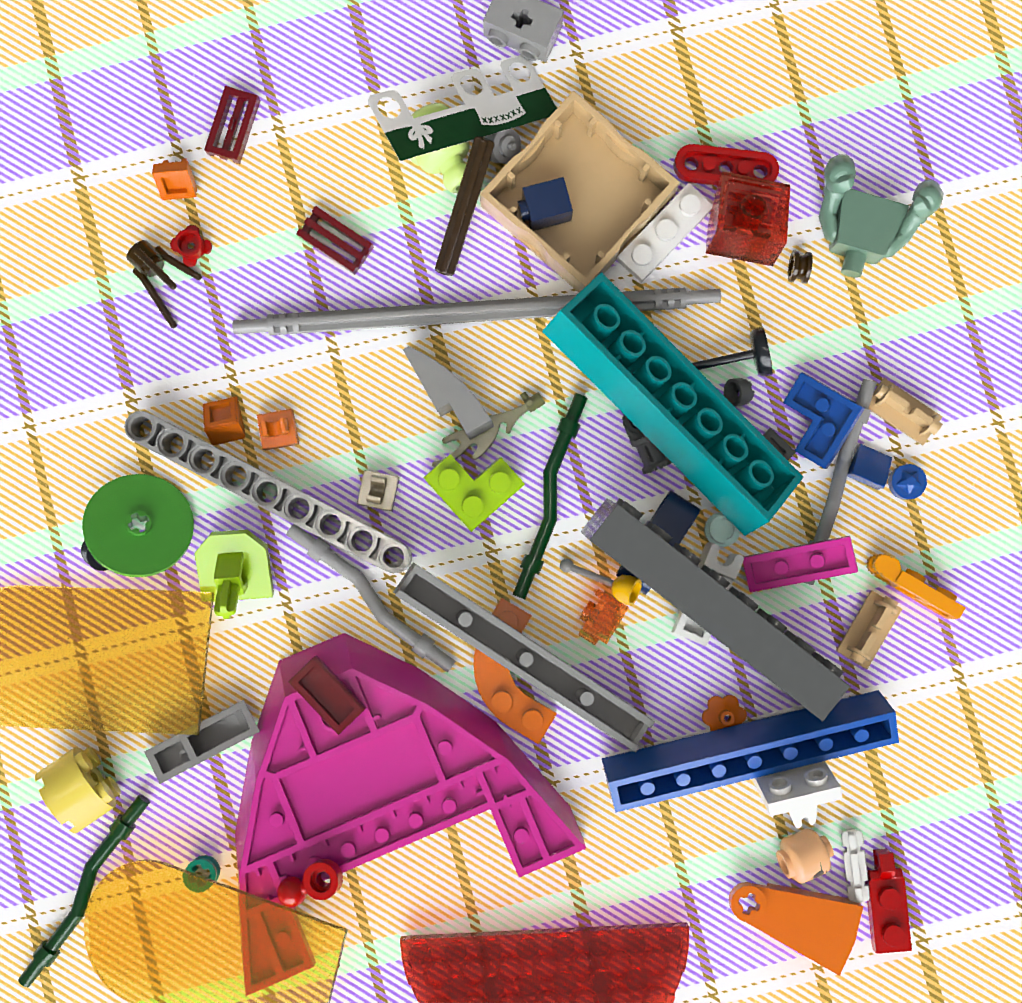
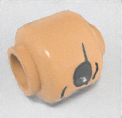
M806 828L784 837L780 841V850L776 852V857L782 872L788 879L793 878L799 883H806L830 871V857L834 856V852L826 836H819L814 830Z

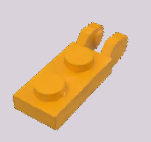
M879 554L877 556H870L867 559L866 568H868L871 574H874L878 579L943 618L960 619L966 607L955 602L958 597L942 587H937L936 590L925 584L926 578L914 570L907 568L906 571H903L899 560L886 554Z

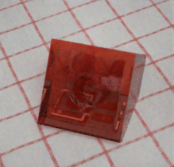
M722 171L708 222L705 253L773 267L787 244L790 185Z

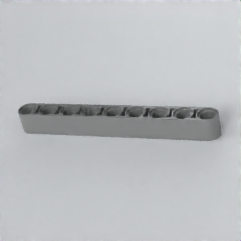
M135 411L126 419L124 424L125 433L132 441L389 573H402L411 565L412 552L404 543L179 427L145 411ZM150 420L152 424L151 432L146 437H141L140 426L143 422ZM181 436L183 447L179 452L173 454L170 449L171 441L175 437ZM212 452L215 459L214 464L211 468L204 470L201 466V459L204 454ZM243 468L246 472V479L241 485L235 486L232 482V474L236 469ZM268 484H275L278 491L277 497L271 502H266L262 495L263 489ZM305 499L309 504V512L305 517L298 519L293 512L294 505L297 501ZM336 515L341 522L340 530L334 535H329L324 529V523L328 517ZM363 531L370 533L373 541L371 547L366 551H360L355 545L356 536ZM394 547L400 548L404 553L403 563L396 568L391 567L386 561L387 552Z

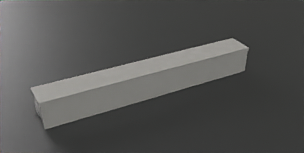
M414 562L393 591L395 596L635 753L639 748L638 743L649 727L652 728L655 721Z

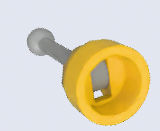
M563 559L560 562V569L563 572L568 573L572 571L610 586L613 596L621 603L632 606L639 597L642 588V581L639 578L631 575H621L612 580L576 566L570 559Z

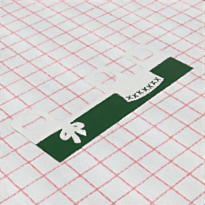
M523 56L501 61L500 68L513 91L494 95L483 74L478 69L471 68L456 72L451 76V81L464 102L460 106L413 118L403 98L395 90L370 95L367 100L399 161L474 140L476 136L485 137L549 118L557 107L530 60ZM513 63H521L528 68L530 78L527 81H517L511 76L509 68ZM465 76L477 78L482 85L481 93L471 95L465 92L461 87V79ZM382 98L395 100L400 106V114L394 118L384 116L378 109L379 100Z

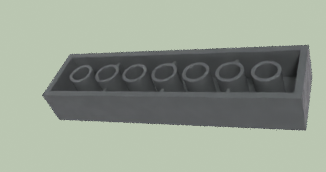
M606 498L581 530V533L821 721H824L851 687L840 678L844 672L828 659L815 652L816 650L800 637L786 630L787 627L772 615L767 614L761 608L755 612L759 605L744 593L739 592L733 586L727 590L726 588L730 582L716 571L711 570L706 565H703L700 569L698 564L701 560L688 549L678 543H675L673 547L668 544L672 537L656 524L647 521L645 525L639 520L643 514L628 502L619 498L615 503Z

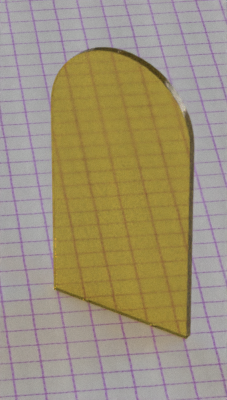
M26 585L1 587L0 726L199 735L214 593Z
M151 859L132 861L108 873L93 891L84 918L85 946L96 974L114 994L130 1003H330L348 929L169 863Z

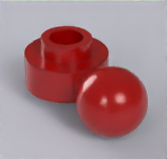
M330 859L317 860L305 870L303 879L295 876L285 878L278 886V899L286 907L299 906L303 903L307 894L316 900L329 899L342 886V870L336 862ZM322 872H326L329 875L330 883L322 880Z

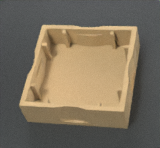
M573 90L541 125L531 143L520 153L513 156L479 195L480 205L488 214L579 293L601 272L604 274L617 260V256L675 196L680 182L646 152L625 140L608 119ZM564 177L573 209L572 220L535 231L531 230L529 221L522 222L517 201L523 200V187Z

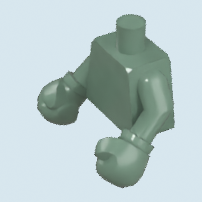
M838 154L830 158L824 168V198L818 218L824 237L830 242L829 251L845 256L841 273L848 277L859 278L862 275L865 263L876 265L883 258L892 257L911 240L920 224L925 223L927 218L941 207L944 193L938 182L932 179L924 180L917 185L912 197L913 202L909 207V205L851 189L856 176L854 161L847 154Z

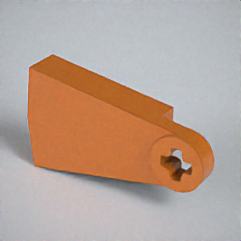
M751 882L739 883L733 887L728 899L732 912L739 920L748 923L838 976L841 975L855 944L864 907L860 903L850 901L845 897L767 883L766 886ZM749 893H752V898L757 904L755 907L749 906L747 911H743V906L739 899L741 897L747 898Z

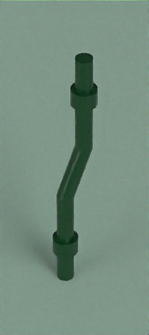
M575 393L566 417H562L556 430L559 434L543 471V520L529 554H525L520 565V568L523 569L512 594L524 600L527 597L535 574H540L544 564L542 557L557 522V474L571 439L576 438L581 425L578 422L588 400L586 396Z
M139 794L126 812L116 817L109 826V834L85 863L71 911L48 940L42 941L34 951V959L18 978V982L22 986L30 987L42 970L52 965L60 954L59 948L85 916L98 870L120 841L126 840L136 828L134 823L150 804V800L144 795Z

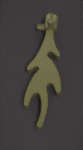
M523 392L520 396L525 404L510 411L489 415L494 427L469 440L466 432L462 429L442 439V442L447 444L456 440L460 441L459 447L451 453L455 459L464 454L470 446L476 444L477 449L472 455V458L476 460L492 446L502 423H506V433L510 434L513 426L522 415L528 411L531 413L546 404L539 392L531 397L526 392ZM443 459L432 462V466H437Z

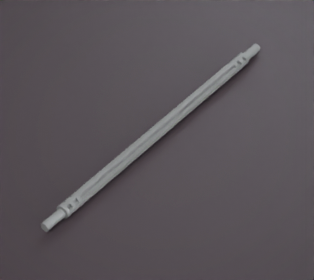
M683 287L622 292L640 311L686 309L687 305L721 303L720 289L686 291V288ZM576 295L269 314L267 318L233 320L232 328L234 334L268 332L269 336L546 318L555 317Z

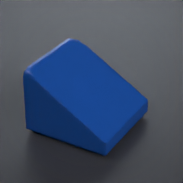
M860 443L851 461L847 477L876 490L883 489L887 483L892 457Z

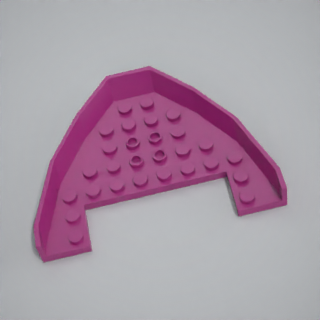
M346 633L279 660L257 723L260 732L254 734L251 741L235 830L242 948L247 995L316 965V956L296 907L284 906L278 899L277 889L279 884L287 877L295 876L303 879L305 870L317 860L330 859L339 865L343 873L489 809L519 878L586 849L584 838L570 805L495 720L421 669ZM316 655L367 707L339 735L288 682ZM326 872L321 873L323 881L330 878Z

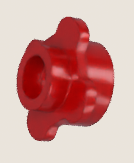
M195 225L187 226L170 242L171 249L183 257V263L188 267L195 266L197 260L202 255L209 254L212 251V243L209 240L203 239L200 235V229ZM190 243H193L194 248L189 249L188 245Z

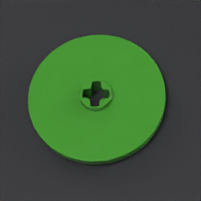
M132 474L116 478L95 492L85 508L82 530L89 552L103 567L123 576L147 577L166 571L183 557L193 537L194 518L187 499L174 485L156 476ZM137 518L140 522L147 521L145 523V531L140 532L137 528L131 530L130 528L133 527L132 520Z

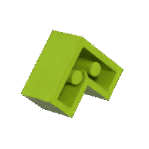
M449 454L423 477L471 532L525 485L502 457L497 458L473 480L455 458Z

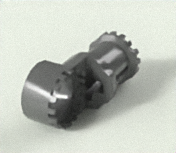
M623 415V426L631 446L636 447L644 465L642 468L643 474L658 470L657 466L661 469L671 464L672 462Z

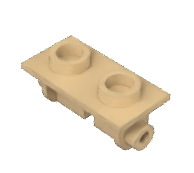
M886 378L881 380L873 393L869 410L922 446L930 435L937 434L943 425L940 422L943 416Z
M871 590L836 651L863 668L868 669L903 608L899 607L898 602L887 596L884 598Z

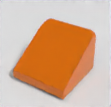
M237 396L203 404L204 431L212 445L245 438V429Z

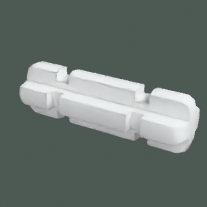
M855 829L842 831V846L846 847V851H843L846 881H850V885H847L848 899L856 903L869 901V885L865 884V881H868L865 850H861V846H864L863 833L861 830Z

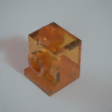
M598 588L593 592L598 597L597 601L594 603L589 600L579 616V619L584 622L578 633L580 637L595 646L599 640L605 644L608 643L629 608Z

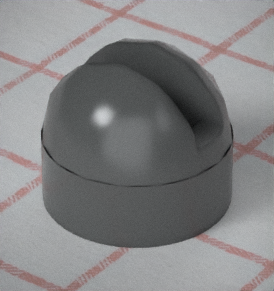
M744 378L729 379L724 385V396L734 407L749 404L755 395V391L751 387L752 383Z

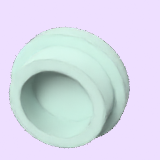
M721 512L711 515L705 523L704 532L707 540L719 545V547L732 545L740 535V531Z

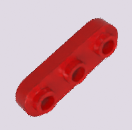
M688 144L680 148L673 163L674 172L682 181L719 186L721 177L770 187L779 174V164L776 158L769 153L699 144ZM688 161L695 163L696 169H687L685 163ZM722 165L728 166L730 173L723 174L719 167ZM754 170H762L764 172L765 177H756L754 175Z

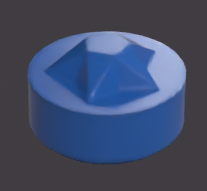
M905 464L895 468L890 473L888 486L891 493L899 499H915L925 491L927 478L920 467L913 464Z

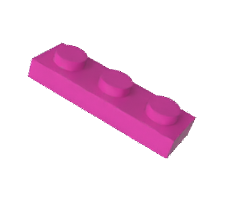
M851 535L743 556L749 592L858 572Z

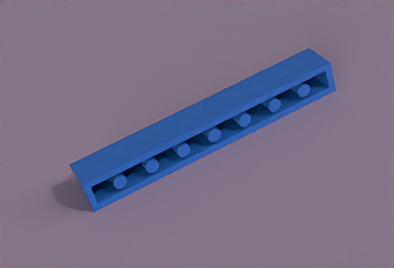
M876 690L840 699L824 721H821L809 710L803 708L638 749L636 753L629 751L601 758L613 807L615 813L896 744L899 743L896 712L881 692Z

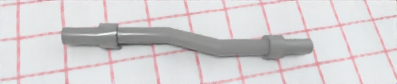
M867 379L862 381L856 403L865 407L840 448L825 507L814 540H810L809 543L829 540L841 504L850 463L863 424L868 423L871 414L869 405L877 382ZM815 580L804 583L814 586Z
M295 524L290 527L286 535L308 550L307 555L317 562L323 561L353 583L381 625L412 646L411 651L422 659L427 657L447 673L456 661L433 645L435 641L423 633L421 636L389 613L362 572L330 550L331 545L320 537L315 539Z

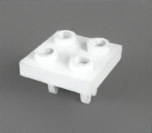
M825 761L752 779L769 815L774 816L789 812L796 828L802 826L801 820L804 817L807 818L809 824L813 825L816 823L817 805L843 799L841 786Z

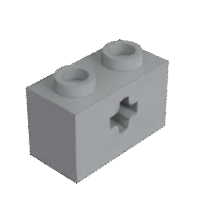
M492 0L483 19L484 36L498 47L508 46L517 50L520 55L528 60L536 61L538 59L546 63L563 26L564 10L540 0Z

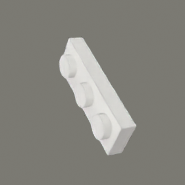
M688 183L617 256V261L642 283L712 211L714 205Z

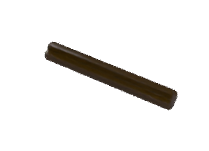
M481 136L474 138L435 265V271L447 276L455 274L495 146L494 142Z

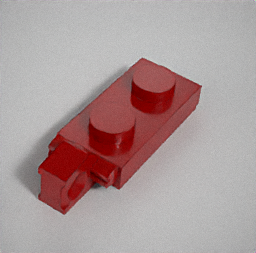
M887 848L873 849L875 870H868V881H865V884L869 885L870 899L867 901L872 949L876 954L912 951L906 886L902 869L900 867L895 868L893 852H890Z

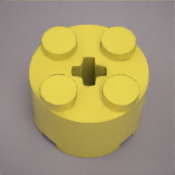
M74 747L35 774V782L42 778L44 784L38 791L45 805L62 825L67 821L72 823L74 827L69 831L75 834L116 807V797L121 794V790L115 780L110 776L105 779L97 768L101 765V761L90 747L85 750Z

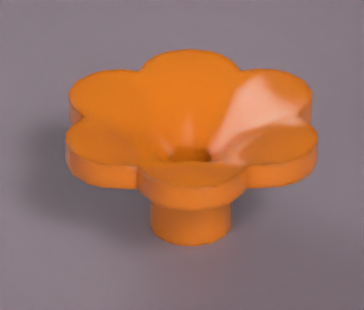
M726 695L723 698L719 696L711 697L707 702L708 709L702 713V721L710 726V731L739 725L747 719L746 710L739 706L738 699L733 695ZM726 715H729L728 720H724Z

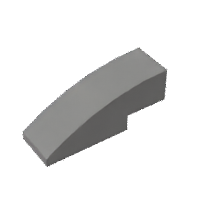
M410 346L402 349L440 417L453 410L469 440L494 427L491 418L480 401L452 372L428 355Z
M242 700L144 751L159 784L260 731L245 701Z

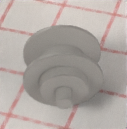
M513 129L484 137L492 140L495 144L490 159L491 162L507 164L513 156L521 151L520 136Z

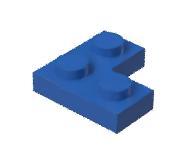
M803 372L800 373L783 402L813 420L796 447L795 452L823 469L829 468L865 409L860 404Z

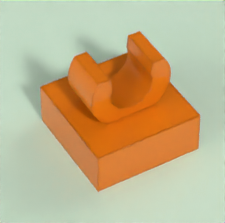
M182 158L180 162L164 160L162 163L153 164L152 175L162 200L197 197V185L186 158Z
M286 409L257 415L263 450L299 445L294 410Z

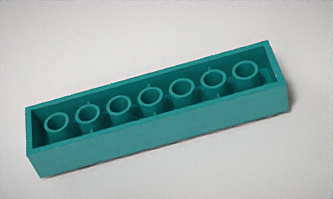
M602 272L567 303L543 329L542 332L744 536L770 522L804 478Z

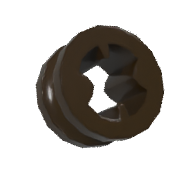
M792 251L788 264L789 282L800 279L801 283H808L812 271V252H805L804 255H800L799 251Z

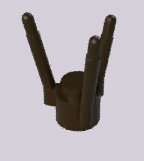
M141 240L130 248L126 259L134 266L132 273L142 282L170 327L174 329L177 327V324L147 275L149 277L157 275L170 289L175 290L177 288L176 283L162 270L164 260L196 280H201L202 276L169 255L161 246L154 248L147 240Z

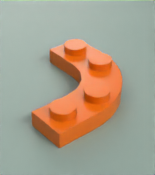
M504 598L500 599L492 613L520 633L523 632L532 616ZM475 648L473 662L474 677L479 694L487 708L508 727L539 745L557 712L524 693L515 684L510 670Z

